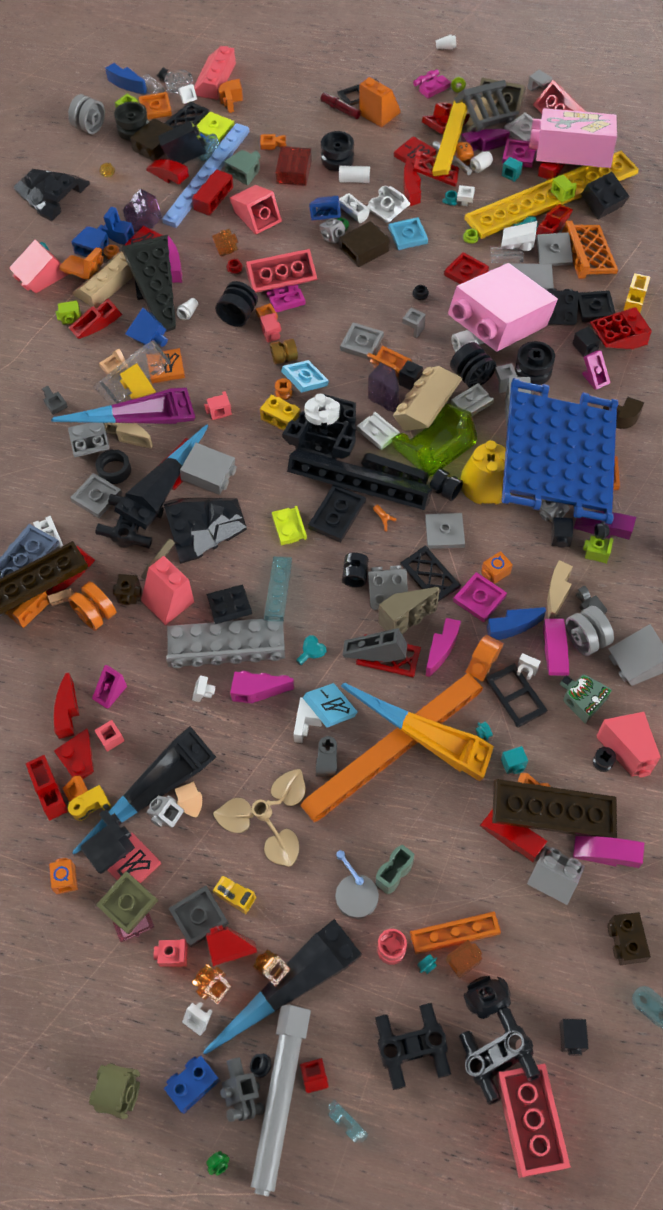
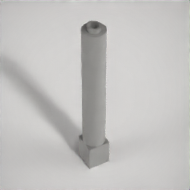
M293 1005L281 1006L276 1030V1035H279L251 1182V1187L255 1188L254 1194L269 1196L270 1191L275 1192L302 1039H306L311 1010Z

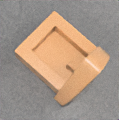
M120 349L115 350L113 355L99 363L100 368L109 377L127 368L125 358Z
M69 588L49 595L48 599L50 604L55 606L67 602L68 598L74 593Z
M191 782L176 788L177 804L186 814L197 817L202 807V794L198 792L195 783Z

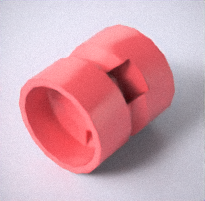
M387 929L380 934L378 939L379 958L388 965L400 963L406 954V937L397 929Z

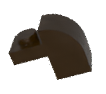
M627 397L623 406L618 405L616 428L626 429L635 425L641 414L644 402ZM603 406V409L609 410V407Z

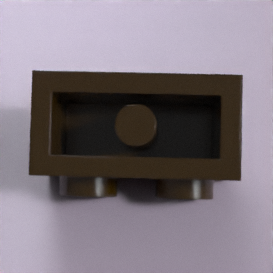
M640 912L613 915L607 927L610 937L614 939L613 954L615 959L619 960V965L647 962L651 956Z

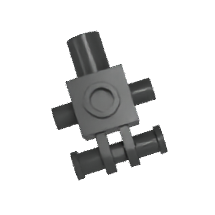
M240 1057L228 1060L227 1065L230 1079L222 1082L223 1088L220 1091L221 1097L226 1100L227 1107L234 1106V1109L227 1110L226 1116L228 1121L233 1122L236 1119L245 1121L246 1119H253L255 1115H263L264 1105L261 1102L254 1105L253 1101L259 1097L258 1091L260 1090V1084L258 1081H255L254 1073L244 1074Z

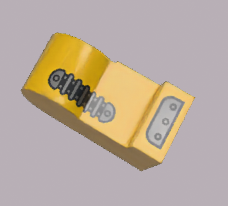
M98 785L71 800L68 804V811L75 820L82 821L90 813L101 807L103 810H109L112 807L105 792Z
M225 876L220 878L212 891L216 896L245 915L256 900V895L252 890L234 883Z

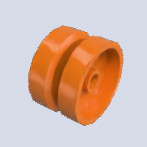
M88 581L81 587L82 594L75 592L68 598V602L79 618L89 628L96 631L103 625L102 618L109 620L117 612L103 591L94 583Z

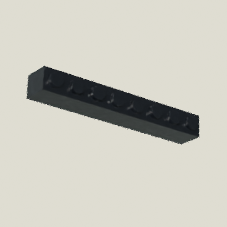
M295 449L289 455L287 472L421 510H425L430 502L433 486Z

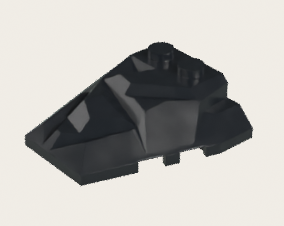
M32 169L14 186V190L24 200H27L32 208L34 207L40 216L53 221L62 212L59 202L71 190L82 193L90 185V182L76 175Z
M324 394L340 404L337 421L327 425V422L315 425L306 419L305 412L302 411L299 413L297 420H291L282 433V438L289 445L295 446V449L335 460L337 458L344 459L350 456L356 444V402Z
M177 498L166 501L163 504L180 564L201 558L205 551L210 548L214 550L220 542L224 540L229 541L247 530L237 498Z

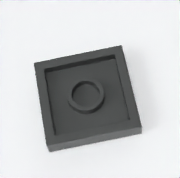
M207 885L169 908L190 947L204 940L206 934L210 932V928L218 925H223L224 927L229 924Z

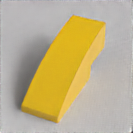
M634 273L623 311L636 307L641 312L650 280L649 276Z

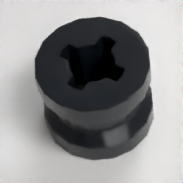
M609 747L599 748L593 758L594 767L600 772L609 771L616 761L615 752Z

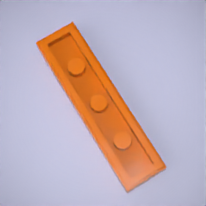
M495 911L410 931L415 955L501 935Z

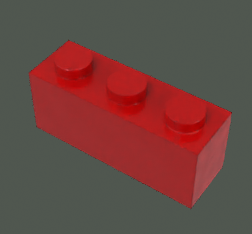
M216 169L209 176L208 180L202 184L197 193L193 195L194 210L210 216L233 189L232 175Z

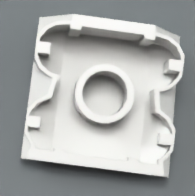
M382 186L378 192L379 196L372 198L366 207L375 216L389 223L408 207L410 203L402 193L393 187Z
M537 221L504 228L501 247L506 249L520 248L524 251L534 248Z

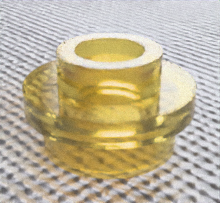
M103 163L101 165L100 174L102 176L111 177L114 175L115 168L111 163Z

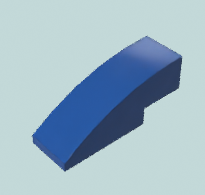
M115 63L105 68L107 79L112 84L134 93H147L145 80L130 68L122 69Z
M546 607L507 610L505 617L490 618L487 624L488 635L497 640H502L521 634L544 620Z

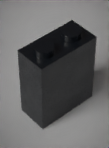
M192 121L159 135L160 145L169 160L184 164L207 153L205 148L207 143L204 137L200 136L198 126H194Z

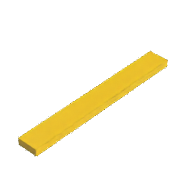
M454 100L432 170L433 176L447 175L449 173L467 113V107L463 102L456 104Z

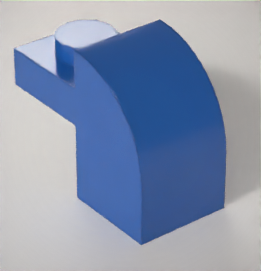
M110 207L104 215L106 224L102 229L112 241L125 245L135 235L132 223L121 221L117 208Z

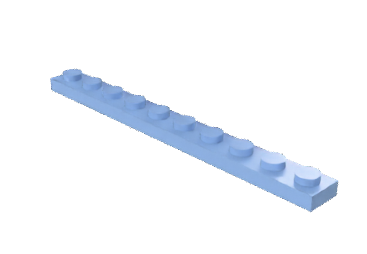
M238 123L233 126L162 218L163 224L174 228L178 227L193 207V195L197 193L202 184L208 180L209 176L216 169L221 170L223 168L224 161L232 156L249 134V127Z

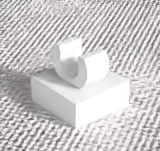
M193 84L178 88L183 104L197 100Z
M459 185L457 201L462 202L461 206H468V202H473L475 187Z
M522 653L517 665V675L519 676L522 671L528 673L527 680H530L532 675H536L541 661Z
M200 675L193 693V701L200 702L203 696L212 698V695H214L215 686L206 685L208 677Z
M201 1002L197 1005L192 1003L187 1008L182 1021L198 1035H201L206 1030L212 1014L211 1009L207 1013L201 1010L203 1005Z

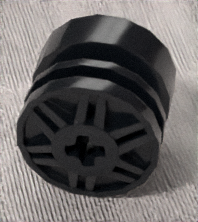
M232 281L227 285L215 306L216 313L223 322L234 327H242L253 312L258 302V296L247 284Z
M470 342L462 346L454 354L450 362L451 369L462 378V381L469 388L476 384L484 385L493 376L497 365L476 342Z

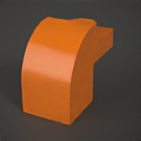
M239 79L226 81L219 87L220 104H224V107H227L228 113L234 112L233 102L243 101L242 87Z
M485 635L474 650L465 673H470L473 677L484 681L493 662L497 660L504 643L489 635Z

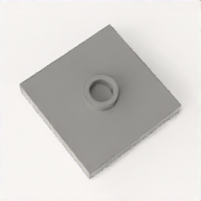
M569 232L537 235L539 264H552V266L572 265L573 259Z
M462 513L425 514L427 547L429 549L465 548Z

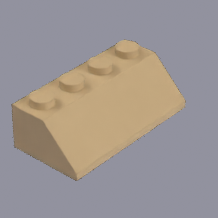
M123 252L117 253L103 265L90 279H87L73 291V295L97 309L104 301L117 292L134 277Z
M440 366L427 367L423 371L422 376L414 383L411 391L406 394L403 402L397 406L393 417L404 431L429 428L462 381V378Z

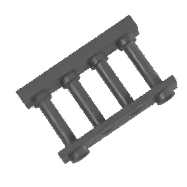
M505 80L464 89L454 97L456 104L463 102L466 105L474 124L468 128L469 132L474 130L478 132L485 127L504 122L508 124L515 120L514 117L519 112H510L502 95V89L507 86ZM491 95L497 96L504 112L503 115L499 114ZM481 97L486 98L494 117H489ZM470 100L476 101L484 120L479 121Z

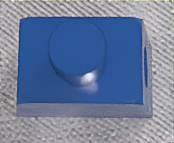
M339 196L316 198L309 204L311 221L341 217Z
M100 225L97 229L88 226L71 241L74 253L87 257L97 247L102 249V256L104 257L103 250L109 245L108 235L102 229L104 226Z
M144 308L141 309L125 333L133 340L152 349L157 344L164 347L168 342V339L163 336L166 328Z

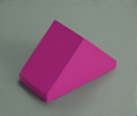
M104 665L92 699L105 708H110L127 687L123 675L110 666Z

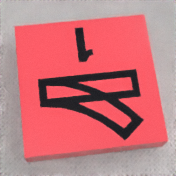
M131 833L132 836L129 840L135 849L107 871L116 880L127 871L139 883H142L161 865V862Z

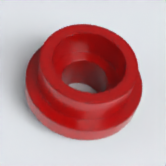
M238 259L229 260L226 266L227 271L231 274H237L243 269L242 263Z

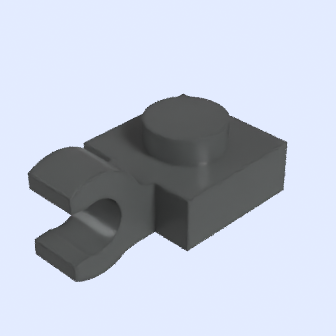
M49 386L42 388L45 393L44 404L52 415L68 407L59 392L53 394Z
M586 586L578 589L579 592L576 593V596L582 602L579 606L581 610L592 605L598 607L606 614V607L596 595L591 598Z

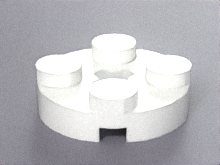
M317 394L306 402L304 409L305 417L315 425H321V423L326 422L327 425L332 424L339 418L340 404L324 394Z

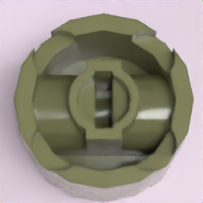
M109 1063L106 1066L101 1065L97 1072L98 1081L96 1088L90 1095L89 1104L94 1106V1110L97 1113L111 1114L116 1118L126 1119L129 1116L126 1113L127 1110H133L140 1089V1082L136 1081V1077H140L138 1069L119 1067L113 1063Z

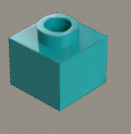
M509 157L503 163L502 176L515 182L521 175L523 162Z
M520 746L503 752L501 762L506 774L512 772L513 774H518L525 770L528 758L523 747Z

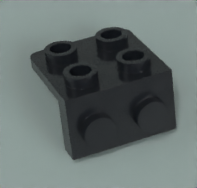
M553 288L547 289L549 293L558 298L548 325H575L577 323L578 291H573V289H564L563 291Z
M106 809L99 815L107 826L81 846L82 851L99 874L104 873L135 849L129 840L132 835L125 826L120 828L119 825L122 824L115 813L110 815Z

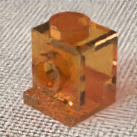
M268 949L263 954L258 955L256 963L252 966L265 980L275 987L290 970L277 954ZM276 965L279 966L280 968L272 976L270 972L274 969Z

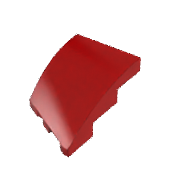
M447 102L436 103L433 115L423 116L422 123L438 133L444 134L453 104ZM469 112L466 113L463 126L468 122L470 118Z

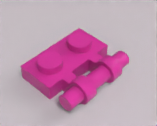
M438 69L431 70L426 75H421L413 81L414 86L420 85L419 92L426 98H430L451 87V82L443 75L438 76Z
M298 284L266 291L267 298H269V302L276 313L306 305L305 298Z

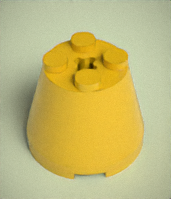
M490 440L478 446L461 473L460 479L463 480L462 492L468 499L480 505L481 503H495V505L502 503L506 448L495 441Z

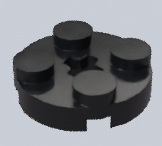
M483 976L472 981L467 986V993L465 994L464 992V1000L469 1011L477 1014L478 1018L485 1019L491 1014L508 1008L511 1005V994L508 984L503 978L497 977L498 980L491 979L490 976Z

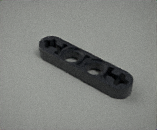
M366 453L361 461V465L364 468L426 484L429 479L428 473L421 469L372 453Z

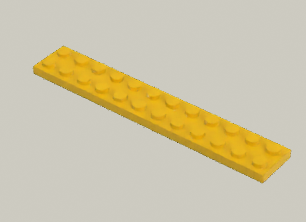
M622 151L613 154L611 168L584 165L562 174L572 184H577L575 197L567 201L561 202L551 192L553 179H550L465 214V221L472 229L478 232L480 239L502 231L504 228L511 227L513 224L521 223L529 216H538L552 210L558 204L564 205L581 198V194L588 183L610 172L614 173L618 181H622L638 174L639 168Z

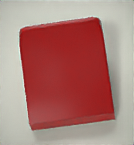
M322 1058L300 1064L307 1094L329 1087Z

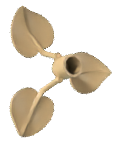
M300 769L292 770L280 776L273 783L271 794L274 798L279 799L277 801L257 800L253 803L251 809L250 804L245 799L234 798L215 810L213 815L223 828L232 833L246 831L250 826L249 818H253L254 815L259 820L266 821L275 835L269 837L265 843L264 851L267 858L275 864L290 867L298 857L299 840L296 834L289 829H284L278 834L269 819L272 815L270 805L281 804L282 801L287 806L299 804L306 793L303 773Z

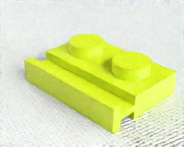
M297 506L292 509L286 508L272 512L281 546L298 542L300 539H307Z

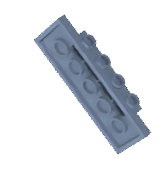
M28 524L0 557V579L54 551L60 544L59 540Z

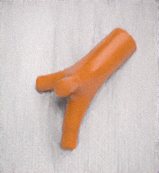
M379 505L373 507V510L383 522L384 531H387V521L396 522V518L387 514Z

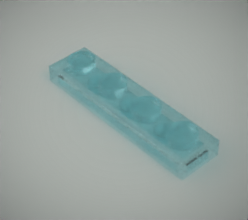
M273 556L264 614L265 620L284 622L292 557Z

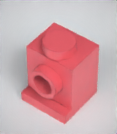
M276 313L260 317L261 330L267 343L280 339L279 332H281V326L277 322Z
M226 391L222 392L223 395L206 399L207 404H204L206 414H210L212 420L232 415Z
M185 939L159 940V945L154 947V960H158L157 963L160 967L187 966L188 943ZM167 949H173L170 955H166L165 952Z

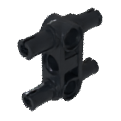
M110 494L108 505L116 506L123 497ZM161 507L157 515L158 518H162L164 507ZM121 515L114 527L99 523L96 527V535L111 538L113 542H116L122 548L138 545L150 549L152 544V537L137 534L140 526Z
M432 1003L419 1006L424 1024L422 1030L399 1036L393 1035L388 1014L375 1017L380 1037L377 1042L383 1067L388 1069L393 1090L406 1087L401 1065L404 1062L427 1056L433 1057L438 1078L451 1075L446 1053H448L446 1035L442 1025L437 1023ZM431 1035H438L441 1038V1044L433 1046L429 1042ZM392 1046L396 1049L397 1055L389 1058L384 1054V1049Z
M504 1008L497 1013L505 1030L504 1035L479 1049L471 1031H466L459 1035V1039L467 1054L465 1057L466 1071L473 1077L474 1082L480 1085L489 1105L501 1100L493 1081L494 1076L499 1072L505 1071L520 1062L528 1081H534L541 1076L532 1057L534 1054L532 1040L526 1036L524 1029L517 1025L510 1008ZM521 1039L522 1045L519 1049H516V1042ZM482 1062V1069L480 1072H477V1066Z

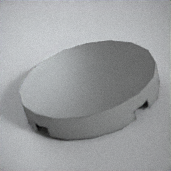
M358 874L359 877L364 879L362 885H357L354 876L350 875L344 878L336 889L335 898L337 906L342 914L349 918L361 919L369 916L378 905L379 894L377 886L365 875Z

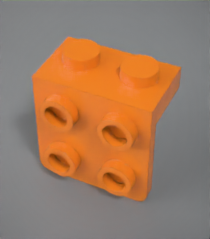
M96 247L85 259L70 255L59 266V270L66 274L79 276L81 279H90L103 263L102 249Z
M383 345L377 356L369 352L367 354L369 362L374 365L373 367L380 372L385 370L389 376L395 379L399 377V371L408 360L412 362L410 358Z
M45 591L4 614L24 628L50 604L48 595Z

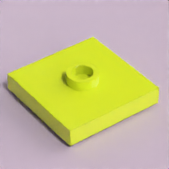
M209 112L197 126L200 133L208 139L219 143L233 128L235 122Z

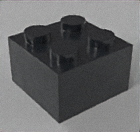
M613 172L588 183L581 194L597 219L620 209L630 197Z

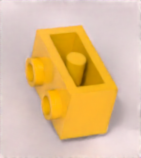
M137 363L120 373L122 378L120 382L125 390L129 388L132 393L129 396L132 400L156 393Z
M270 395L260 408L261 420L283 431L291 420H297L299 413H301V409L298 406L273 395Z

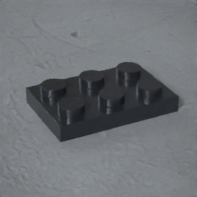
M333 485L309 522L308 529L341 543L364 506L366 497Z

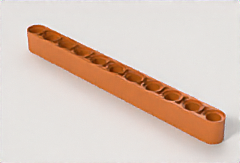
M468 673L415 714L442 724L476 698L483 690V687ZM397 727L309 795L301 803V808L313 822L319 821L418 742Z

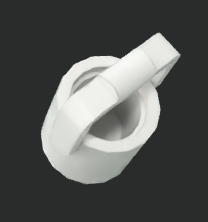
M469 330L452 335V345L455 352L470 342H476L479 345L485 343Z

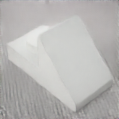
M300 697L294 729V742L303 743V737L308 735L309 725L322 726L321 720L302 697Z

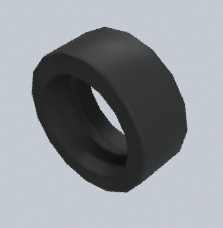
M111 449L105 451L96 459L95 466L98 476L111 484L122 483L131 473L128 456L120 450ZM120 461L124 464L122 469L117 472L107 473L103 471V468L109 462Z

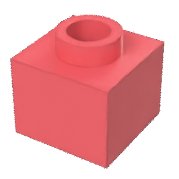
M113 720L94 730L107 752L125 741Z

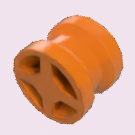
M285 378L276 381V397H280L284 401L290 399L293 394L291 381Z

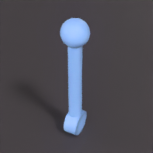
M338 851L336 853L337 859L343 861L356 879V884L362 885L364 879L359 877L345 858L344 851Z

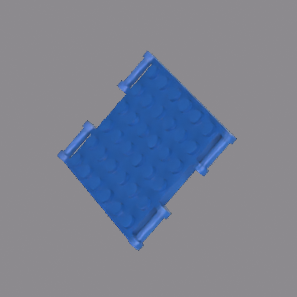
M513 378L510 391L502 503H514L532 507L534 510H540L541 499L573 505L575 518L585 517L604 521L605 524H611L614 517L612 507L618 400L589 396L588 393L583 392L580 397V404L548 398L549 385H537ZM518 388L539 392L540 396L519 392ZM588 403H592L596 405L609 407V410L595 408L587 405ZM510 493L533 497V499L513 496ZM583 508H588V509L603 511L604 514H603V513H598V512H593V511H588V510H583Z

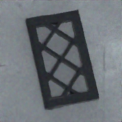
M190 102L164 123L172 128L180 126L177 125V122L187 123V121H192L195 126L210 111L205 107ZM188 114H195L193 117H187Z
M427 546L420 548L417 552L400 562V565L406 569L407 573L421 589L434 587L441 589L438 602L461 587V584ZM426 554L432 561L420 559ZM412 562L418 563L417 571L413 570L409 564ZM420 563L430 564V572L419 571ZM433 565H436L443 574L432 573ZM418 575L429 576L428 584H425ZM431 576L441 577L442 585L430 584ZM444 578H448L452 585L443 586Z

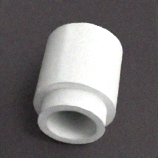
M483 151L472 158L470 161L471 169L479 173L490 166L493 161L491 153Z

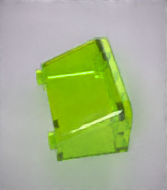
M445 403L434 419V423L429 428H425L412 439H409L408 435L404 433H399L391 440L394 448L417 469L427 472L429 476H433L439 469H443L470 449L477 441V432L471 412Z

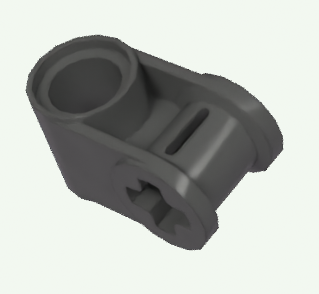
M325 736L319 741L316 777L333 778L337 774V742L333 737ZM326 746H330L329 751L325 750Z

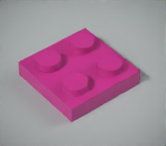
M507 138L502 164L509 157L523 162L522 167L532 168L536 149H529L530 141Z
M476 572L456 594L453 602L482 622H485L506 598L507 592Z

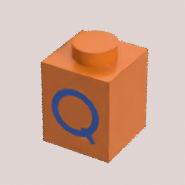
M500 551L483 562L481 573L484 578L495 584L511 574L513 564Z
M60 858L54 863H49L51 888L56 894L78 890L76 868L71 859Z

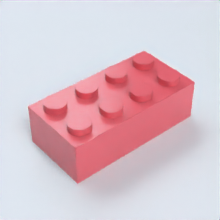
M546 1064L537 1065L541 1076L534 1081L527 1080L522 1068L502 1071L496 1075L519 1178L571 1168Z

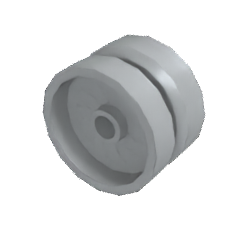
M83 94L77 95L69 107V123L73 127L87 133H97L105 119L104 105L102 102Z
M591 605L582 610L580 614L576 613L566 619L565 625L568 636L575 648L584 656H589L598 651L599 648H604L614 641V633L609 620L596 606Z

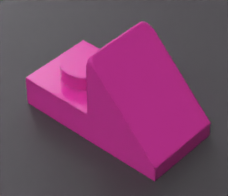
M597 350L584 356L587 370L582 372V375L590 385L597 390L610 384L602 351Z

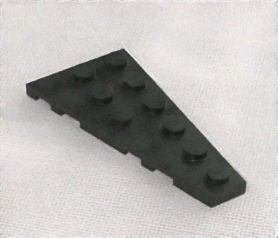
M168 234L122 246V252L150 313L166 328V332L176 329Z

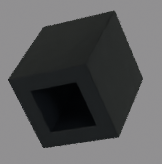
M588 326L575 332L572 344L584 357L599 349L601 339Z
M408 360L399 371V385L411 390L414 387V383L422 376L423 367Z
M554 517L551 546H558L560 548L570 547L573 539V518Z
M562 1019L559 1022L561 1052H568L569 1056H582V1052L589 1049L586 1019Z

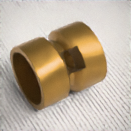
M294 338L284 340L283 343L280 341L270 343L274 365L284 363L285 360L288 362L298 360Z

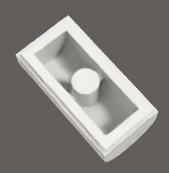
M339 166V182L369 183L370 166Z
M350 193L339 198L340 208L357 222L362 223L368 218L369 209Z

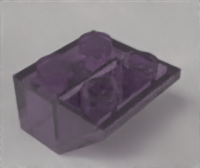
M141 188L133 195L131 201L123 209L125 220L132 223L134 232L139 231L143 226L149 229L153 228L162 218L156 196Z
M380 363L368 376V399L393 413L396 412L399 405V386L395 370Z

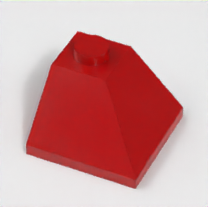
M218 925L210 928V932L206 934L213 966L257 953L255 941L229 927L223 928V925Z

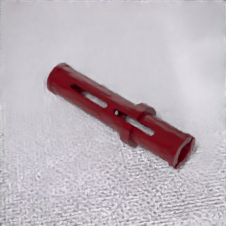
M325 92L322 93L320 101L330 105L332 109H338L356 120L361 116V110L340 101L336 96L332 97Z

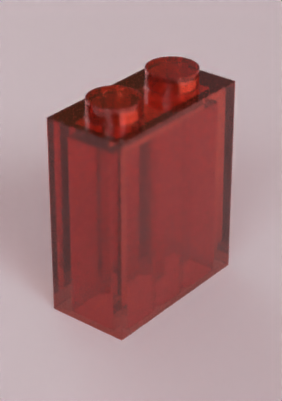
M281 146L276 167V184L307 186L312 162L311 148Z

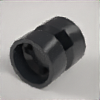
M441 468L434 474L429 486H433L432 491L438 494L442 492L444 498L453 501L462 489L463 480L456 476L450 477V473Z
M357 552L345 555L342 574L343 584L353 588L363 587L366 584L369 563L366 555Z

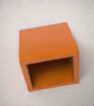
M368 77L359 84V110H361L362 117L382 128L401 113L392 89L371 77Z

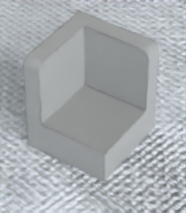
M541 70L536 71L529 76L528 90L533 91L539 86L546 89L552 82V77Z
M410 308L403 317L402 323L414 328V337L417 338L425 328L426 314Z
M512 363L495 367V374L499 380L498 391L499 393L506 392L509 377H517Z

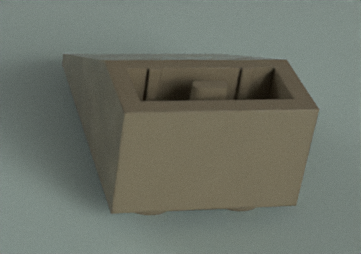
M434 587L393 594L379 604L378 623L385 631L399 628L403 635L409 627L419 624L423 617L431 615L437 610L440 589Z

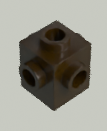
M118 574L117 584L113 586V596L122 605L137 604V599L141 597L142 593L138 576Z

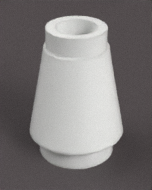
M451 34L436 40V48L449 50L457 48L456 36Z
M191 298L178 306L177 316L181 320H189L198 306V301Z

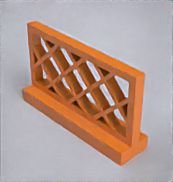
M566 221L562 233L569 232L573 265L578 278L585 279L588 274H617L618 268L600 225H574L573 221ZM587 235V236H589L590 238H592L593 240L591 241V240L587 239L585 236ZM580 241L586 243L587 247L581 244ZM597 241V242L601 243L602 246H599L598 244H596V243H594V242ZM590 246L593 247L594 249L598 250V251L595 252V251L591 250V249H590ZM585 252L590 254L592 258L586 256ZM601 252V253L605 254L607 257L605 258V257H603L602 255H600L599 253ZM594 258H597L598 260L602 261V263H598L594 260ZM590 264L597 268H590ZM604 264L609 265L611 268L605 267Z

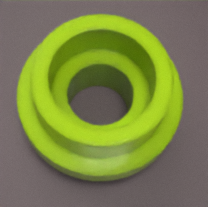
M456 77L452 80L451 88L454 92L459 93L465 89L466 82L462 77ZM461 83V86L456 87V84Z
M467 229L463 234V240L469 244L476 243L479 240V234L475 229Z

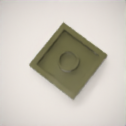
M125 871L97 903V906L129 935L158 902V899L131 874Z

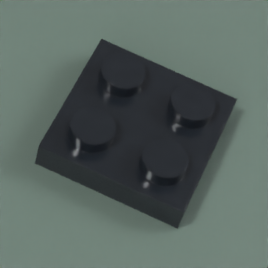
M610 290L578 293V308L582 322H590L615 314Z
M243 584L206 594L215 624L252 615Z

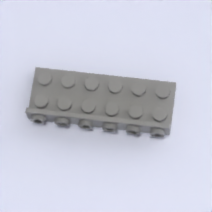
M283 617L226 621L218 624L211 622L167 626L168 655H166V660L169 667L181 668L191 665L199 667L204 664L221 665L222 663L239 664L244 661L260 662L261 660L278 661L285 658Z

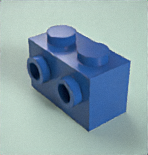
M195 1056L185 1064L186 1069L180 1074L175 1073L166 1081L168 1085L164 1090L183 1114L220 1082V1079L202 1056L198 1058Z

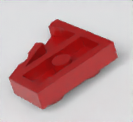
M87 728L54 750L72 778L74 776H81L83 780L94 772L90 733Z

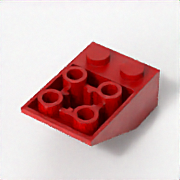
M636 307L590 321L591 326L602 343L608 348L635 349L648 345L652 332Z

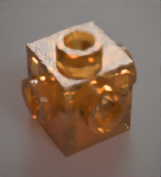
M230 229L222 230L212 236L221 257L238 250L236 245L238 239L235 233H231Z
M207 964L198 971L195 979L192 981L198 988L195 992L203 1000L206 1001L209 998L216 1004L221 1001L232 985L225 979L226 974L216 966L213 969Z

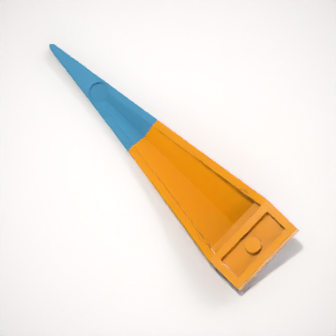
M346 683L341 685L343 689L457 771H463L478 781L484 778L494 748L490 743L476 735L445 726L403 710Z

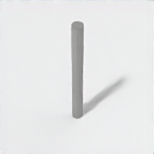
M434 141L433 147L439 151L441 144ZM454 155L452 162L467 175H470L472 169Z

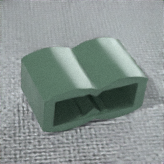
M404 845L398 846L392 852L389 862L383 864L378 870L376 886L387 895L395 891L400 883V879L412 869L415 854Z

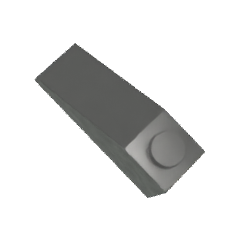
M399 628L344 641L343 657L383 662L404 659L407 653V642Z

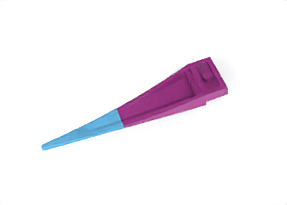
M186 387L170 388L114 405L53 417L51 421L177 424V422L194 421L196 417Z

